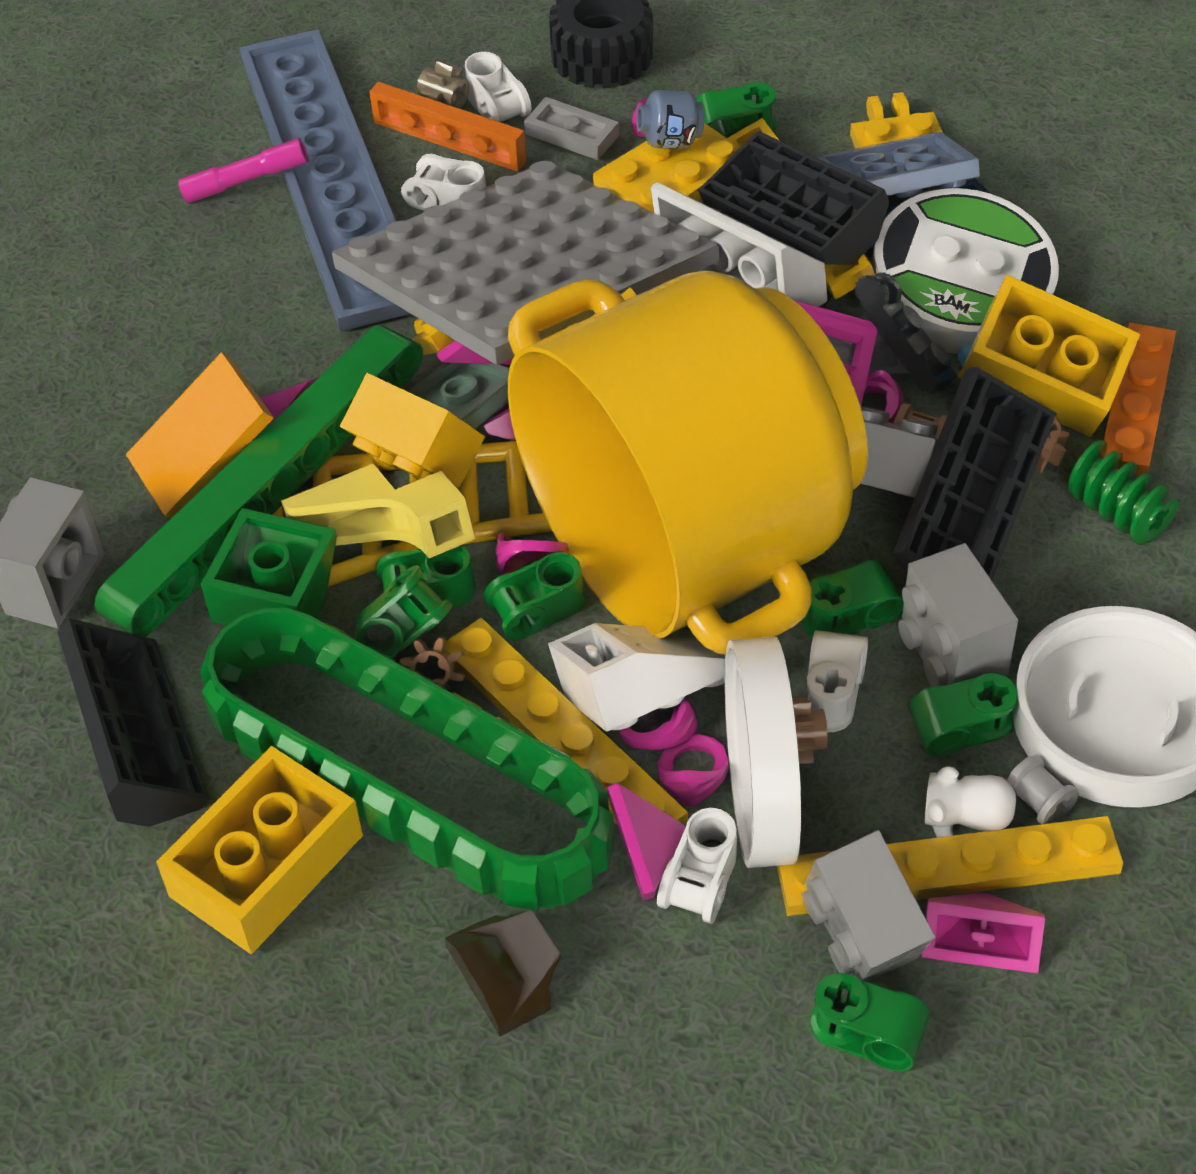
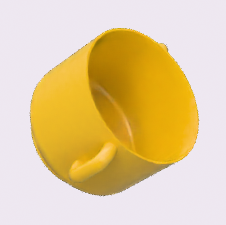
M697 271L678 276L626 301L613 287L601 281L584 279L569 283L519 308L508 326V341L515 355L509 368L508 403L518 450L534 494L558 542L567 543L568 554L573 555L580 563L583 581L605 608L622 624L645 627L653 636L659 639L688 625L693 635L705 648L726 655L729 640L775 637L794 627L804 619L811 606L812 587L801 566L823 554L840 537L850 514L853 490L859 486L865 475L868 458L866 428L855 389L835 348L814 319L798 303L780 291L768 287L753 288L738 278L714 271ZM592 310L596 313V315L544 339H541L539 336L540 331L583 311ZM771 581L780 593V597L777 600L733 623L725 622L717 612L723 606Z

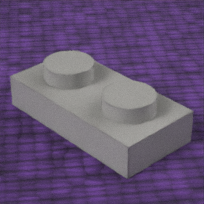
M545 97L524 120L526 135L596 160L601 158L619 136V122Z

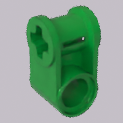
M753 82L740 87L710 90L696 98V101L702 102L704 107V123L725 138L758 121V118H763L773 133L776 129V119L772 115L776 94L773 87L766 83ZM753 95H756V104L752 100Z
M463 545L430 559L421 549L392 552L384 555L376 563V576L383 583L384 592L400 576H396L395 567H400V573L402 574L410 567L418 565L424 571L422 578L441 598H449L453 603L452 608L468 603L476 593V581L471 557Z
M563 552L548 554L539 561L512 573H506L497 577L486 587L483 599L490 609L498 612L503 620L502 630L508 639L519 641L537 633L546 626L576 614L582 609L585 603L582 570L579 561L573 555ZM507 589H511V590H510V596H509L508 592L506 591Z
M878 560L863 561L854 567L829 575L819 576L810 582L812 587L811 606L802 621L804 631L811 638H813L815 630L852 635L868 628L875 629L882 626L880 622L886 625L894 622L901 616L904 606L903 597L882 563ZM835 616L834 628H832L833 619Z
M414 565L398 576L384 593L357 616L355 624L356 641L365 646H371L391 658H395L421 634L436 626L450 611L453 603L447 597L441 598L422 578L424 571L418 565ZM382 624L391 628L393 634L384 642H374L366 637L365 632L373 625Z
M988 673L961 682L924 689L910 700L908 708L927 754L931 757H941L946 755V750L949 754H953L964 748L997 741L1006 737L1013 728L1012 710L1016 706L1018 693L1016 686L1010 679L1004 675ZM988 688L987 698L983 699L984 689ZM999 718L998 727L995 728V721Z
M830 974L820 981L816 987L814 999L816 1006L811 1012L809 1024L813 1036L820 1043L867 1059L873 1064L891 1071L904 1072L913 1067L930 1016L929 1009L924 1002L908 993L892 991L857 979L850 974ZM843 989L848 991L847 999L841 998ZM835 1008H837V1009H842V1010H844V1011H843V1013H842V1012H836V1011H835ZM831 1023L836 1024L835 1033L830 1032Z

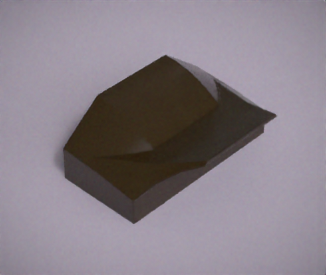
M532 909L508 917L494 915L445 937L446 948L499 1036L551 1010L549 985L554 970L562 956Z

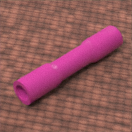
M297 138L267 148L260 154L222 167H212L180 178L178 181L179 188L184 200L189 204L221 193L229 187L267 174H277L309 163L308 152L302 139Z

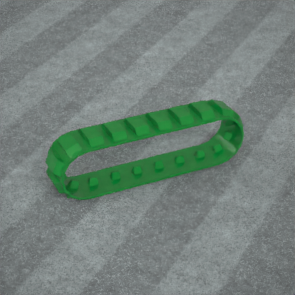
M262 608L241 615L223 628L213 644L209 646L200 669L204 684L202 695L209 718L224 741L237 742L240 752L255 762L273 746L353 798L356 802L359 817L366 820L369 829L393 843L402 841L410 846L413 855L437 869L448 868L455 873L457 881L481 895L492 894L504 901L505 906L535 911L553 908L558 905L566 906L593 890V880L596 874L608 870L615 842L613 814L609 812L608 792L590 769H583L568 754L546 742L534 739L527 735L526 731L500 717H494L483 711L475 703L456 693L438 686V683L413 669L401 666L393 658L371 646L361 644L354 640L351 635L331 624L323 623L309 614L290 608ZM275 664H301L316 669L567 809L575 819L579 818L587 826L578 828L576 838L570 845L546 855H518L500 849L246 703L239 694L234 693L240 683L253 673Z

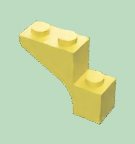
M370 464L281 501L286 518L336 529L337 539L335 546L381 540H399L415 545L430 559L475 539L465 497L442 471L394 489L374 464Z

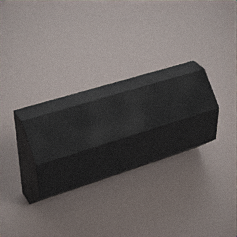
M757 131L698 189L704 203L827 265L855 264L879 239L889 204L884 188L760 131Z
M978 367L966 369L893 551L901 567L908 571L909 563L966 543L992 581L1057 413Z
M68 618L57 633L103 785L116 821L151 827L200 810L210 798L156 639Z

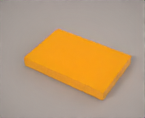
M221 352L126 453V456L164 516L171 519L243 451L274 417L234 360Z

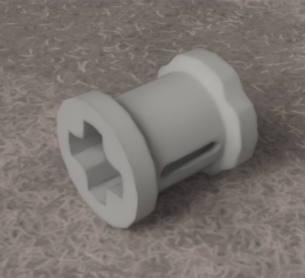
M1037 754L1029 756L1012 770L1006 781L1012 785L1016 796L1020 797L1038 814L1037 821L1040 824L1056 823L1075 805L1079 792L1072 785H1062L1044 768L1045 762Z

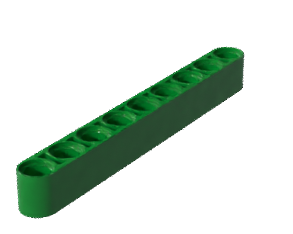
M381 324L369 329L103 583L95 597V611L128 633L144 637L151 634L200 586L241 508L273 515L282 506V500L291 497L353 436L341 428L340 425L366 373L398 388H402L415 375L422 363L423 348L421 344Z

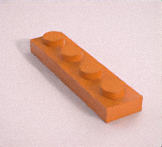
M377 82L369 91L373 120L376 124L517 172L527 162L525 133L522 129L381 82Z
M1129 322L1128 329L1139 333L1140 336L1111 405L1104 436L1107 450L1103 458L1114 450L1122 453V461L1118 469L1132 461L1138 465L1136 475L1140 476L1146 472L1148 473L1176 331Z

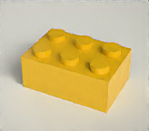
M704 123L702 136L695 138L694 143L689 148H654L645 141L594 172L593 182L595 186L610 190L611 194L626 201L635 202L653 213L654 207L650 186L656 182L718 210L703 202L698 189L740 147Z
M1006 274L988 308L958 378H963L966 369L978 367L1057 413L1055 417L1060 424L1091 437L1111 408L1140 334Z
M271 746L156 863L171 899L252 955L363 837L356 802L353 798Z

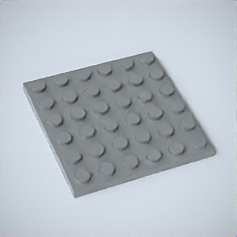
M540 161L532 164L530 169L516 175L498 178L494 184L485 187L481 191L472 190L464 192L458 199L444 205L428 207L422 214L411 219L392 222L387 225L386 229L370 236L354 238L348 245L332 251L334 268L495 365H499L515 356L508 341V326L515 312L526 303L569 283L584 279L601 281L613 287L620 294L631 287L639 295L678 276L697 272L718 262L719 244L700 236L695 231L673 223L668 218L659 216L635 202L626 201L613 195L610 190L599 188L583 179L580 175L573 174L556 166L553 162ZM592 310L583 311L540 331L539 336L541 339H544L566 329L574 323L590 318L595 312Z

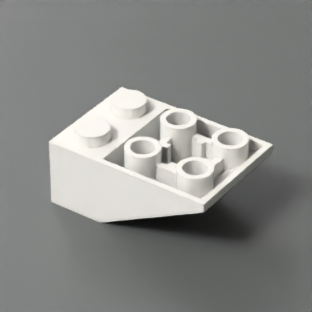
M594 623L548 643L564 696L606 732L628 728L635 724L640 716L658 708L663 709L676 706L681 703L686 695L704 687H715L725 683L726 655L718 654L705 648L691 630L680 629L659 639L642 626Z

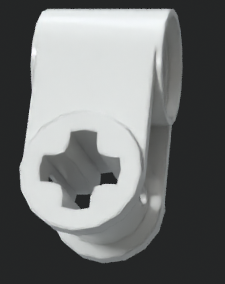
M478 52L466 59L465 78L469 83L468 100L481 116L503 122L518 115L524 118L531 114V101L526 88L513 76L500 57L491 52Z
M425 154L416 164L417 172L414 177L407 179L401 187V194L406 203L412 208L425 210L431 206L444 205L458 199L464 192L472 190L481 191L486 187L484 170L479 163L474 161H461L435 154Z
M815 630L807 676V690L809 692L807 701L811 702V710H824L827 732L843 730L853 719L859 684H862L865 672L868 637Z
M717 808L701 809L688 820L674 857L668 862L662 876L657 895L658 907L667 909L670 905L701 914L704 922L712 924L715 921L737 856V828L734 819L727 812ZM708 840H716L722 844L717 847H705L701 843Z

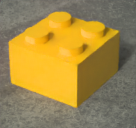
M366 373L340 425L341 428L356 436L352 444L353 446L372 455L376 460L396 470L402 469L412 474V477L418 480L442 471L457 489L460 488L485 438L484 435L450 411Z

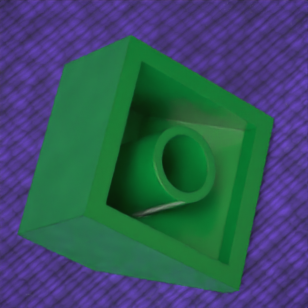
M241 508L200 584L211 622L227 626L241 615L262 608H290L318 619L325 606L337 539L336 529Z

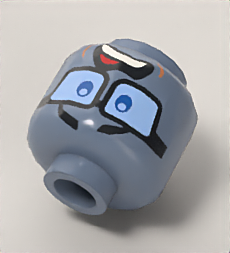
M653 90L648 96L646 104L638 106L637 130L638 132H645L646 140L651 147L687 149L694 143L695 138L702 136L704 130L705 116L702 102H697L694 95L689 91Z

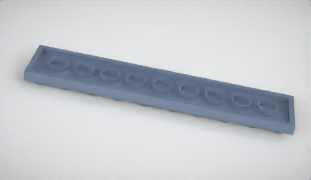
M319 29L239 47L242 63L272 145L276 146L301 138L307 149L309 163L291 168L282 173L340 332L411 314L334 268L332 251L348 245L354 238L370 236L386 229L390 223L396 222Z

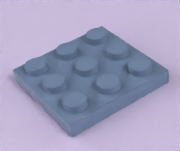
M941 131L816 157L884 188L887 196L895 194L899 198L914 197L923 192L922 188L936 185L943 189L961 187L966 184V179L980 176L978 158Z

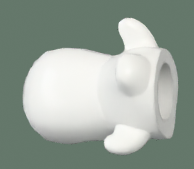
M944 767L938 773H930L926 797L925 824L933 827L937 838L954 836L953 825L955 824L986 832L1004 829L1013 820L1016 794L1012 785L1003 777L995 775H969L958 780L959 772L954 767Z

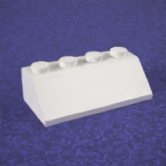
M656 182L650 186L655 214L664 216L669 221L688 230L695 231L700 236L719 244V261L699 271H714L730 275L744 281L753 288H772L784 293L795 301L817 307L827 302L826 273L823 262L665 185Z

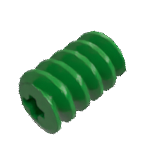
M1099 439L1093 442L1074 464L1070 473L1068 491L1073 498L1083 499L1088 509L1093 511L1099 510L1100 517L1108 522L1114 521L1118 531L1125 534L1130 533L1133 542L1139 545L1146 544L1155 539L1168 527L1179 509L1181 500L1175 498L1165 503L1164 501L1169 493V487L1165 484L1158 485L1150 492L1149 489L1153 483V475L1146 472L1136 480H1133L1137 473L1138 465L1132 461L1118 469L1122 461V453L1114 450L1103 458L1107 450V443Z

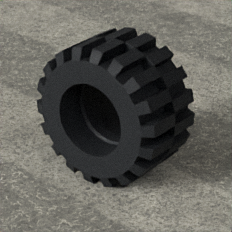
M556 0V5H552L549 16L551 57L554 68H558V73L562 77L569 76V81L574 84H579L580 81L585 82V87L594 88L595 84H602V88H610L611 83L617 82L619 85H624L628 83L629 77L637 79L642 75V70L646 71L650 67V60H653V13L647 0Z

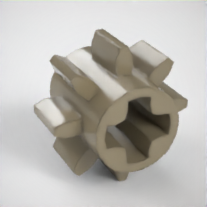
M436 61L435 68L428 66L420 74L417 83L418 95L459 109L462 108L469 94V83L461 78L464 69L447 62Z

